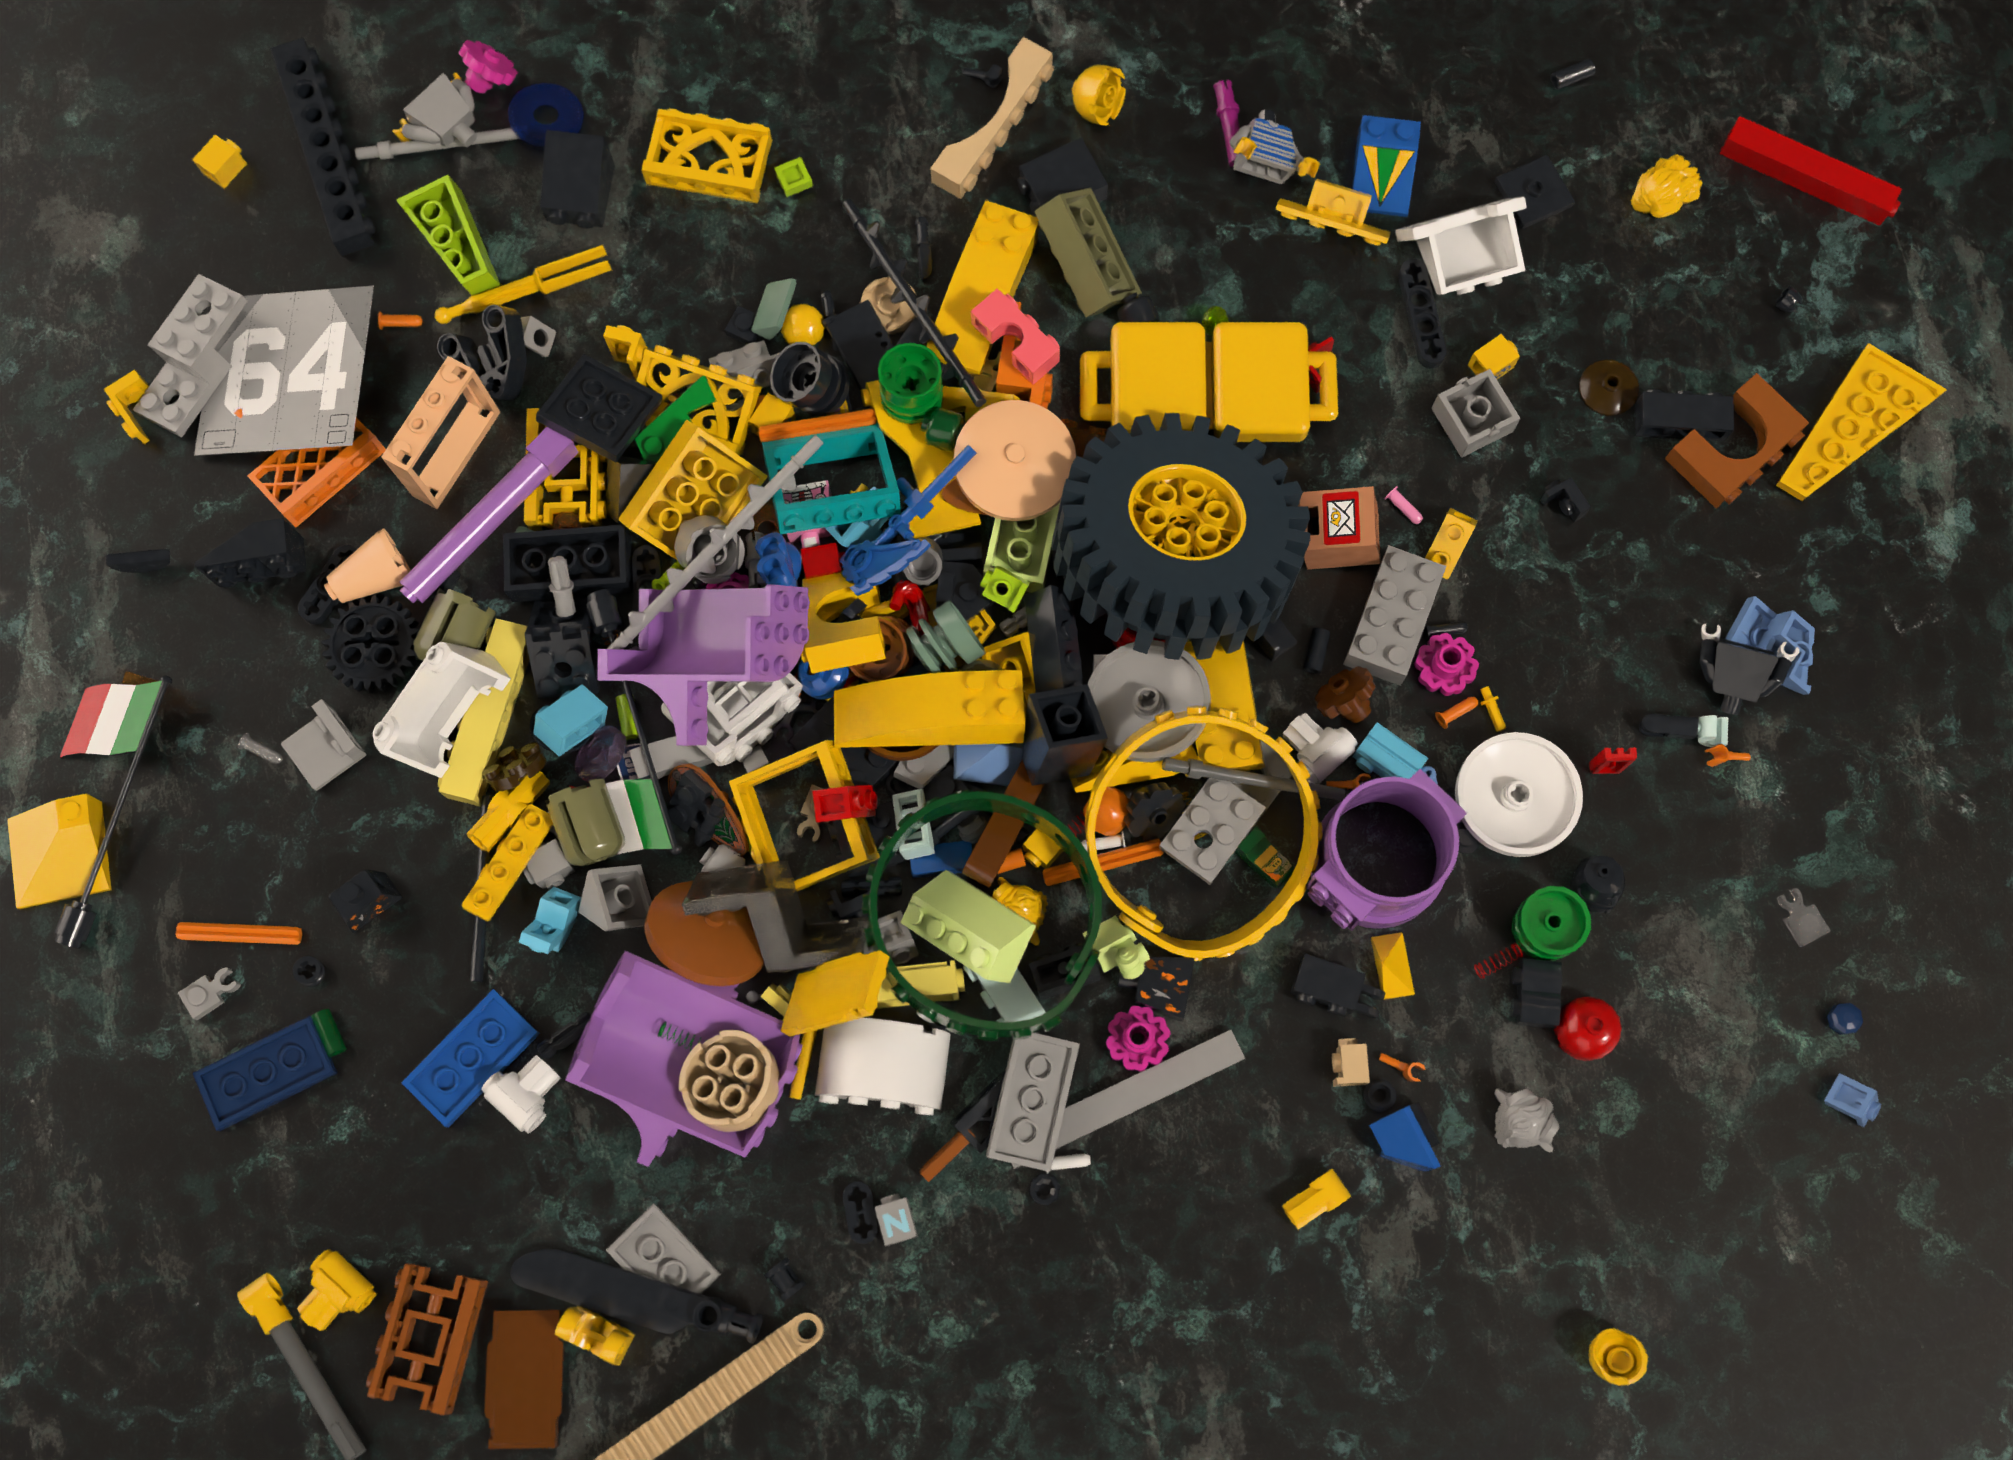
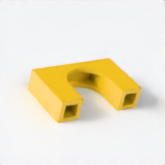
M842 572L802 580V587L808 588L810 605L808 609L809 640L804 645L801 658L803 663L809 662L812 674L886 659L884 639L878 616L844 623H830L838 618L841 612L857 598L867 604L865 610L881 604L879 585L873 586V589L868 593L857 596L849 588L855 585V583L851 584L845 580Z

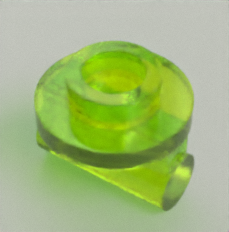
M1219 306L1210 307L1202 318L1205 333L1213 336V331L1217 324L1229 322L1226 310Z

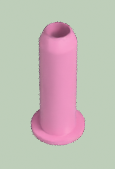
M1396 486L1384 499L1388 498L1412 523L1418 525L1423 520L1422 514L1396 490L1398 488Z

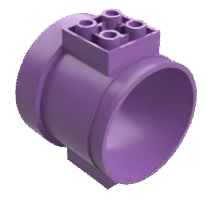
M1421 769L1410 779L1383 777L1358 786L1344 800L1335 805L1321 822L1323 834L1322 841H1318L1317 854L1319 855V860L1315 872H1311V879L1306 885L1309 890L1308 896L1317 905L1322 906L1324 904L1333 913L1331 918L1337 925L1343 929L1348 927L1351 931L1357 926L1377 929L1390 928L1412 920L1435 900L1445 880L1450 875L1456 863L1459 850L1457 824L1467 812ZM1373 802L1393 804L1414 815L1428 830L1436 850V870L1429 888L1413 896L1396 898L1373 893L1359 885L1348 874L1338 855L1336 828L1339 817L1356 806Z

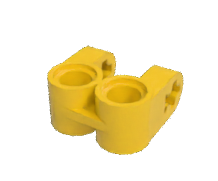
M578 1305L577 1307H569L565 1311L555 1331L556 1336L591 1351L599 1358L613 1365L621 1364L635 1336V1333L627 1328L606 1320L601 1315Z

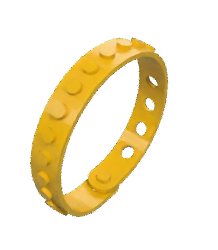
M1188 706L1187 711L1173 713L1172 710L1157 714L1154 716V721L1134 732L1114 751L1093 784L1086 808L1085 835L1087 851L1099 877V882L1108 897L1122 910L1118 916L1119 919L1156 945L1185 958H1195L1194 961H1201L1203 958L1227 957L1246 945L1255 944L1263 938L1268 930L1273 926L1279 925L1286 918L1293 904L1303 897L1311 872L1314 873L1319 860V855L1317 854L1318 841H1322L1323 830L1322 823L1318 822L1317 809H1320V802L1316 790L1311 791L1306 780L1311 776L1302 761L1295 762L1289 754L1293 749L1280 736L1274 740L1266 734L1267 726L1254 719H1251L1250 723L1237 718L1238 712L1220 708L1219 712L1206 711V706ZM1191 723H1214L1233 727L1251 734L1272 747L1283 759L1296 782L1304 815V835L1300 855L1291 877L1277 897L1258 916L1241 928L1227 935L1203 941L1181 940L1161 932L1164 926L1156 919L1157 915L1143 905L1138 907L1122 896L1110 883L1099 864L1095 840L1096 817L1102 796L1110 780L1123 762L1150 738L1174 727Z

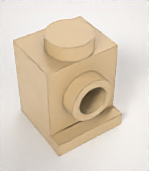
M1355 1038L1338 1040L1337 1053H1332V1068L1334 1073L1338 1072L1339 1078L1333 1080V1087L1360 1086L1370 1083L1366 1044H1357V1039Z

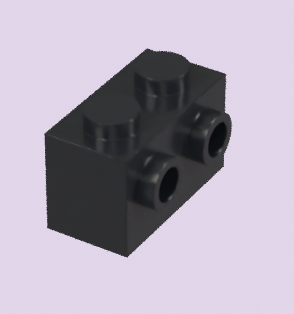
M1081 943L1070 945L1063 952L1055 955L1050 953L1035 958L1034 962L1029 963L1041 1001L1072 989L1078 976H1076L1071 986L1065 984L1064 981L1069 974L1065 968L1074 952L1080 953L1083 947ZM1091 949V951H1090V953H1089V955H1088V957H1087L1086 959H1088L1089 956L1091 955L1092 949ZM1096 962L1083 986L1100 981V972Z

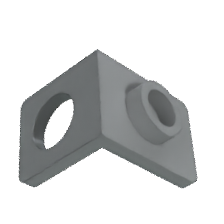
M532 316L521 317L525 346L542 357H548L556 331ZM538 329L543 331L546 337L545 344L542 347L534 342V333Z

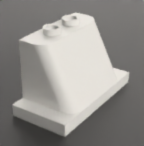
M1525 197L1502 199L1395 230L1397 241L1416 240L1436 294H1445L1456 290L1458 295L1474 291V285L1484 283L1485 287L1500 284L1503 282L1502 277L1525 271L1513 212L1527 208Z

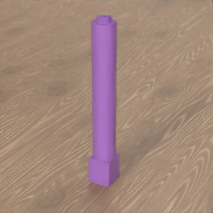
M546 427L526 447L528 453L400 581V584L403 586L400 592L412 603L416 600L423 603L549 475L554 478L579 453L570 438Z

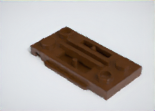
M562 1310L494 1311L493 1340L487 1345L485 1416L489 1418V1428H491L488 1449L558 1447V1417L562 1413L564 1343L560 1337L555 1335V1331L562 1318Z

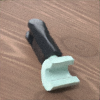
M1648 714L1639 723V731L1645 736L1695 739L1698 735V742L1704 746L1728 745V717L1717 718V715L1699 717L1698 722V717Z

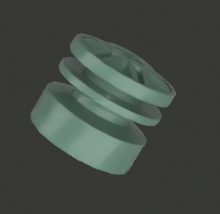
M950 600L933 610L934 618L938 624L935 627H932L923 618L919 620V624L925 634L921 635L913 625L906 629L913 651L923 666L931 673L946 672L943 667L945 664L952 672L959 671L954 659L958 655L967 664H971L986 654L979 639Z

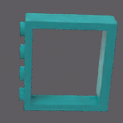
M878 423L851 429L762 442L769 481L778 473V469H782L791 460L790 457L792 455L795 456L816 435L824 444L803 465L878 454L886 488L789 504H785L782 489H779L772 496L780 535L901 514L899 489L884 434L880 430Z

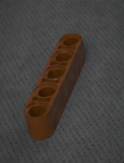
M1022 760L1004 795L1013 796L1035 805L1045 784L1031 785ZM994 812L967 860L962 874L990 888L1025 822Z

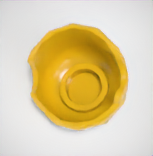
M807 304L793 305L787 311L781 328V334L789 345L795 342H807L814 346L823 338L825 327L822 321L824 318L813 306Z

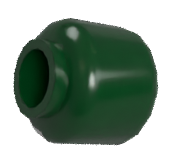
M938 407L931 415L925 414L920 431L925 432V442L928 445L951 451L955 448L957 438L965 423L961 414Z

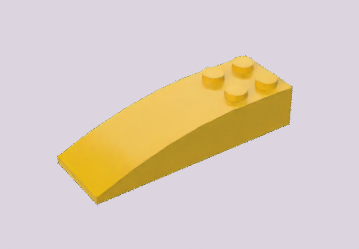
M986 200L965 245L935 321L943 336L954 333L958 335L959 339L953 351L968 372L977 375L981 374L993 344L971 324V310L997 288L1004 295L1009 294L1012 298L1014 297L1039 234L1037 217ZM929 341L926 347L936 354L941 363L946 364L947 362L933 341Z
M1244 640L1239 650L1229 654L1225 652L1218 641L1211 658L1196 659L1208 680L1211 693L1210 711L1219 712L1220 708L1238 712L1237 718L1250 723L1251 719L1257 721ZM1191 641L1186 642L1184 650L1196 659ZM1206 723L1202 733L1195 740L1198 760L1203 761V764L1240 771L1265 768L1261 740L1242 730L1221 724Z
M1022 670L956 671L921 674L864 683L834 691V748L1024 743L1025 715Z

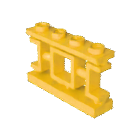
M527 408L526 447L545 429V425L536 421V413L540 410L539 408ZM575 445L579 453L574 458H581L580 479L554 480L549 475L524 500V522L527 527L533 531H542V527L547 529L553 528V514H579V522L582 527H589V525H594V527L602 526V519L607 517L606 501H602V494L606 490L607 475L605 472L603 473V463L607 462L608 458L592 450L590 457L589 448L583 445ZM591 479L589 513V506L586 501L573 502V491H590ZM544 486L548 492H561L560 502L544 503L543 507Z

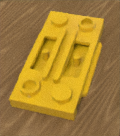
M881 950L865 955L858 952L818 964L814 970L798 974L781 1032L791 1037L872 1016L878 1005L877 998L882 981L886 976L889 956Z

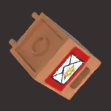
M1374 486L1302 493L1298 506H1308L1310 520L1305 532L1311 533L1309 546L1304 556L1307 569L1381 564L1379 514ZM1319 517V535H1312V518Z

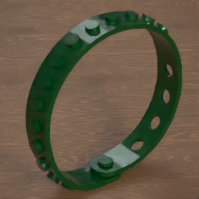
M961 790L943 798L939 796L930 799L915 814L910 812L898 823L900 828L894 833L892 838L887 835L878 849L881 855L877 865L870 864L865 882L871 883L870 893L862 897V914H868V927L863 928L867 947H873L874 952L881 950L889 956L886 978L892 985L891 992L900 1002H907L917 1010L916 1014L928 1022L933 1023L936 1021L945 1025L946 1030L959 1035L970 1033L978 1035V1039L986 1041H997L998 1037H1012L1013 1040H1022L1032 1037V1032L1042 1028L1045 1031H1049L1062 1022L1059 1016L1070 1006L1101 953L1094 949L1089 958L1086 959L1097 938L1102 911V892L1099 877L1088 852L1080 840L1060 820L1047 811L1016 797L993 792ZM971 810L996 812L1019 819L1039 829L1069 856L1077 868L1086 890L1088 930L1080 953L1074 952L1065 968L1069 974L1064 983L1071 986L1076 976L1078 978L1067 997L1056 1007L1038 1017L1016 1022H995L975 1019L948 1010L926 998L896 968L886 950L878 923L877 890L883 872L898 848L915 831L928 822L954 812Z

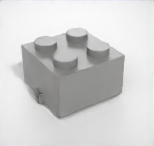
M1491 369L1470 379L1467 377L1460 379L1456 386L1438 394L1432 406L1433 412L1461 458L1512 433L1521 419Z

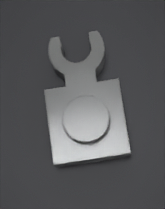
M227 967L220 969L215 974L214 980L204 975L178 992L193 1019L199 1020L225 1003L221 997V994L224 992L232 993L240 988L241 984L237 981L225 985V978L233 973L232 969Z

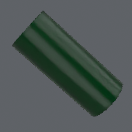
M324 1009L313 1014L311 1018L328 1057H333L346 1051L347 1048L330 1009Z

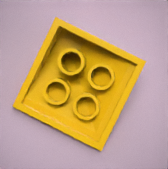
M81 794L57 799L8 818L16 908L23 909L81 897L105 836L102 801L88 794ZM107 850L90 895L112 890Z

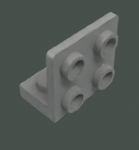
M322 699L311 706L317 716L281 743L307 782L316 791L367 755L336 711Z

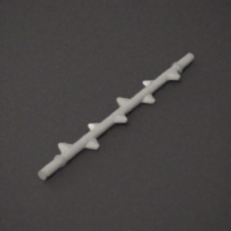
M814 435L795 456L792 455L790 457L791 460L765 487L750 484L748 486L750 502L724 529L712 528L710 530L711 542L684 570L676 568L667 569L669 585L643 612L632 611L629 613L630 625L620 632V636L607 649L623 650L629 643H633L632 640L659 612H672L674 610L673 598L698 572L715 573L716 568L713 557L740 529L751 530L754 528L753 516L779 489L794 491L797 488L794 474L799 468L804 467L803 464L824 442Z

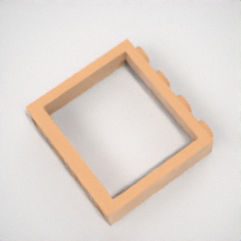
M448 356L381 456L413 497L435 509H438L500 414L499 409L475 370ZM461 393H463L468 403L420 476H418L412 469ZM482 410L490 411L486 418L480 415ZM405 454L411 457L406 465L402 461ZM430 489L437 491L435 497L430 492Z

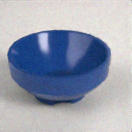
M801 659L797 672L798 681L803 685L802 690L813 698L825 700L833 697L835 690L844 687L849 675V667L810 675L808 672L809 662L803 663Z

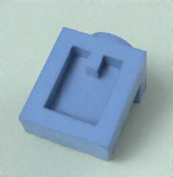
M1840 1073L1824 1100L1825 1105L1856 1119L1857 1124L1865 1127L1868 1119L1874 1121L1881 1108V1104L1878 1103L1879 1099L1876 1090Z

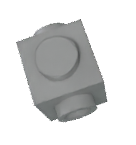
M556 839L547 844L542 842L523 870L529 883H536L542 889L546 887L551 889L553 886L561 885L565 881L564 877L576 871L574 866L565 859L560 842Z

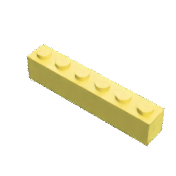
M496 618L494 626L490 627L487 631V647L485 652L495 657L511 680L503 691L491 687L489 688L491 692L488 696L479 692L458 722L457 729L459 731L456 740L451 742L453 746L447 753L450 766L442 778H438L439 792L448 799L481 807L482 796L486 795L489 786L482 772L497 761V755L500 752L530 660L525 639L527 628L525 625Z

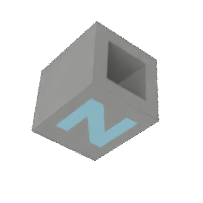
M894 1194L880 1199L882 1205L876 1206L875 1210L885 1246L918 1237L908 1198L900 1199L899 1194Z

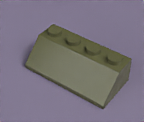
M1091 188L1059 194L1034 211L1038 218V224L1045 233L1051 245V251L1057 258L1064 272V278L1071 286L1077 299V305L1085 317L1103 313L1122 304L1121 300L1133 293H1137V295L1142 294Z

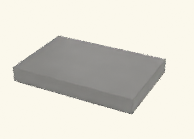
M655 1203L606 1249L625 1270L702 1294L721 1275Z

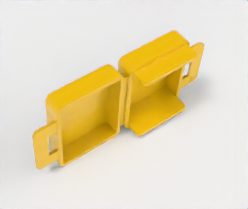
M1118 322L1111 329L1110 351H1086L1080 357V416L1086 421H1111V426L1121 423L1130 434L1135 417L1149 415L1156 431H1159L1165 413H1179L1182 430L1191 431L1197 415L1210 418L1209 430L1213 429L1214 436L1220 438L1228 424L1240 429L1237 442H1252L1254 439L1260 442H1301L1308 435L1310 421H1333L1338 416L1337 359L1335 354L1329 351H1308V331L1306 326L1300 322H1221L1214 328L1212 342H1205V329L1198 322ZM1309 365L1319 368V375L1322 377L1319 384L1320 404H1310ZM1098 368H1111V404H1098Z

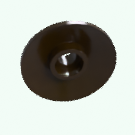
M1601 360L1591 364L1583 372L1579 382V392L1583 402L1592 411L1605 416H1616L1625 413L1634 405L1639 394V384L1633 371L1625 364L1615 360ZM1607 380L1613 381L1616 387L1609 386Z

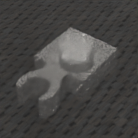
M1797 888L1790 890L1794 897L1793 903L1788 902L1784 894L1777 897L1779 905L1791 915L1783 921L1799 947L1805 946L1831 931L1815 904L1808 907L1804 906L1803 896Z

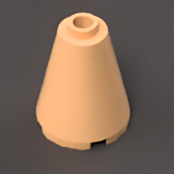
M385 528L377 531L326 576L328 583L324 587L333 601L339 599L341 603L402 586L400 581L411 570Z

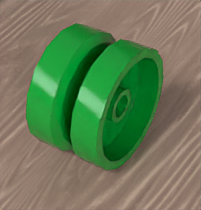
M1548 886L1536 890L1517 906L1512 917V933L1516 944L1526 955L1537 960L1555 961L1568 956L1585 943L1591 930V915L1586 903L1577 893L1560 886ZM1549 920H1551V921L1553 922L1554 927H1551V926L1549 925V923H1548Z

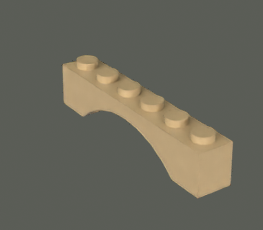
M1025 37L1021 39L1008 58L1009 85L998 112L986 126L974 135L945 147L930 168L933 184L960 199L966 191L970 192L977 182V175L982 168L985 170L989 166L995 149L1004 145L1009 129L1012 125L1016 126L1020 122L1025 106L1028 103L1034 102L1039 92V86L1043 81L1047 82L1054 71L1052 52Z

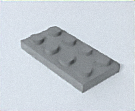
M1032 1032V1037L1012 1041L986 1157L1051 1172L1079 1043Z

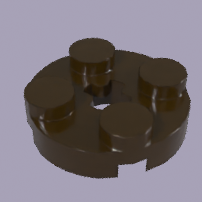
M534 741L516 750L512 746L503 749L497 755L499 760L487 767L482 774L493 790L505 791L520 785L518 779L527 774L529 778L535 776L542 770L547 760L541 747Z

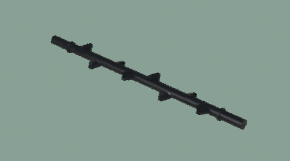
M851 199L845 200L842 203V207L852 220L853 227L860 232L873 252L870 263L871 269L874 270L882 266L896 286L890 299L891 302L897 304L906 301L923 327L919 341L922 344L933 341L947 362L942 372L943 380L957 377L959 380L958 384L965 389L975 406H983L986 403L985 397L973 381L974 377L967 372L953 351L959 339L956 333L946 336L942 335L927 313L930 296L926 294L917 298L903 277L908 261L905 258L892 261L877 238L881 224L875 221L868 225V220L861 215Z

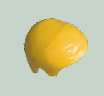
M1617 1329L1604 1330L1592 1340L1589 1347L1591 1367L1596 1375L1611 1384H1632L1638 1381L1646 1372L1648 1361L1646 1350L1637 1338Z

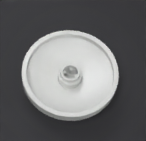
M1513 732L1491 737L1478 745L1469 754L1457 776L1455 800L1467 812L1462 822L1471 835L1481 844L1500 854L1513 857H1528L1547 852L1561 843L1571 833L1581 814L1583 791L1575 766L1560 748L1542 737L1528 733Z

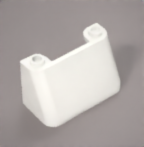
M439 642L428 650L426 658L382 721L375 726L373 730L375 746L383 755L442 778L450 766L443 759L445 749L450 751L453 746L448 739L453 729L479 692L488 696L491 692L489 689L491 687L503 691L511 678L491 654L474 648Z

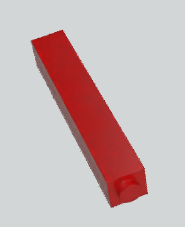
M1739 116L1719 153L1879 226L1887 217L1893 218L1901 204L1897 198L1902 188Z

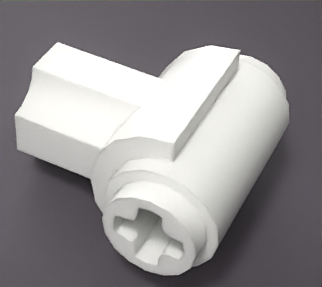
M1306 713L1296 717L1283 732V738L1299 752L1297 754L1298 760L1304 763L1311 776L1306 779L1307 782L1320 784L1356 751L1355 747L1358 745L1354 736L1344 727L1339 729L1326 727L1323 730Z
M535 1055L518 1074L514 1071L508 1074H502L500 1071L496 1072L483 1085L482 1091L485 1093L484 1098L520 1131L525 1130L527 1133H531L546 1117V1113L543 1112V1105L545 1103L543 1096L559 1081L560 1077L548 1064Z

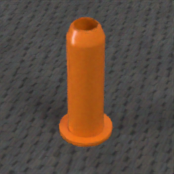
M379 312L378 324L380 329H383V327H418L422 325V317L418 315H383L382 312Z
M1474 696L1468 697L1442 713L1436 712L1435 716L1442 728L1446 729L1448 723L1476 708L1478 700Z

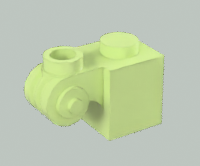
M1116 915L1100 923L1092 951L1096 949L1101 952L1096 962L1104 973L1118 965L1124 978L1134 979L1143 973L1144 963L1150 957L1141 942L1137 945L1134 944V941L1137 939L1132 929L1126 924L1123 926ZM1087 931L1083 933L1084 938H1086Z

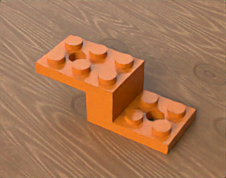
M1016 302L1018 309L1021 311V302ZM1004 335L996 380V392L1014 394L1021 401L1032 402L1048 409L1052 398L1053 374L1047 372L1033 385L1012 365V352L1021 345L1022 341L1014 335Z

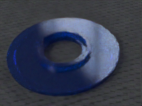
M540 83L528 86L514 96L509 105L508 118L512 130L519 138L529 144L545 147L547 130L570 133L579 132L583 124V108L578 98L568 89L556 84ZM542 105H549L558 111L559 117L554 123L543 125L534 119L533 113L535 109Z

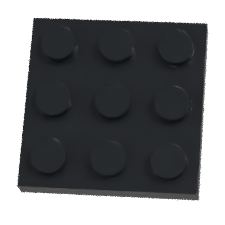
M583 354L536 413V421L616 463L662 403V395Z

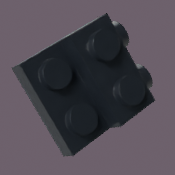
M893 801L877 805L875 809L876 815L866 817L877 851L886 836L888 835L892 838L897 831ZM834 820L833 823L828 824L832 842L839 841L841 852L836 854L838 863L854 857L842 821ZM898 848L886 868L909 862V860L904 859ZM878 859L847 871L849 878L867 874L870 864L877 865Z

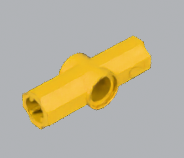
M538 772L532 778H529L527 774L518 779L520 785L505 791H499L492 798L488 805V811L467 832L468 838L478 848L489 852L506 832L514 827L529 804H533L550 785V780L546 778L543 772Z

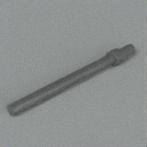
M1165 757L1162 763L1163 770L1184 773L1188 778L1200 779L1201 777L1299 793L1296 782L1292 779L1203 764V761L1196 759L1183 761ZM1308 782L1311 791L1316 790L1318 797L1339 801L1344 800L1345 789Z

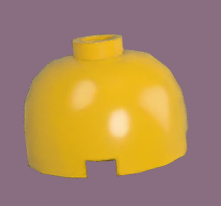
M1094 65L1081 73L1073 84L1072 94L1075 108L1085 120L1106 126L1109 124L1107 121L1110 116L1112 119L1118 116L1123 105L1126 88L1121 87L1120 78L1125 79L1123 72L1118 68L1107 65Z

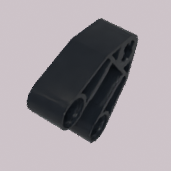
M492 304L485 308L482 314V322L489 337L487 345H481L477 349L475 342L470 337L446 333L439 338L437 350L444 361L449 356L474 369L491 398L513 401L521 393L527 364L521 316L515 309Z

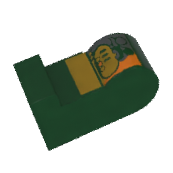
M1256 827L1240 843L1235 853L1266 882L1278 889L1292 875L1295 868L1265 838L1266 835Z

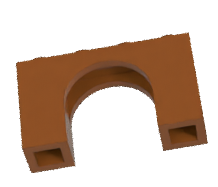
M1758 373L1750 378L1733 395L1734 410L1752 427L1756 434L1758 445L1754 456L1746 459L1726 457L1693 429L1672 448L1665 458L1716 509L1725 501L1730 505L1742 494L1739 488L1743 484L1747 483L1751 486L1761 477L1763 472L1760 469L1764 465L1768 464L1772 467L1784 455L1781 450L1786 445L1793 448L1805 436L1801 431L1809 424Z

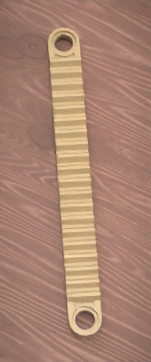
M812 1312L796 1316L594 1460H654L817 1344L824 1334L822 1319ZM805 1319L812 1320L817 1327L816 1334L811 1339L802 1338L798 1332L799 1324Z

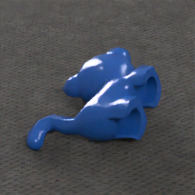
M778 532L759 538L755 546L760 557L757 571L766 585L799 587L797 580L802 572V556L796 546L786 542L783 535H780Z

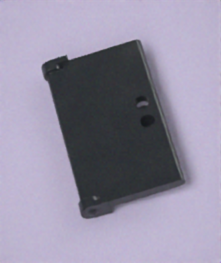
M868 299L838 315L833 314L824 319L822 323L829 331L860 391L861 389H866V382L879 380L878 367L880 359L889 349L895 346L870 300Z

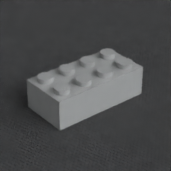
M1388 545L1343 665L1351 668L1357 666L1367 668L1371 675L1401 686L1409 671L1446 566Z

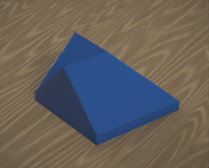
M1410 1106L1369 1125L1382 1149L1380 1157L1422 1172L1441 1166Z

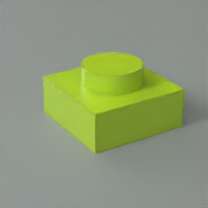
M801 157L774 168L786 197L813 187L812 180Z

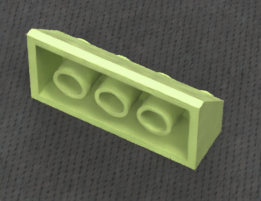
M948 870L942 872L912 895L900 922L984 979L1004 983L1011 982L1036 927L1031 921Z

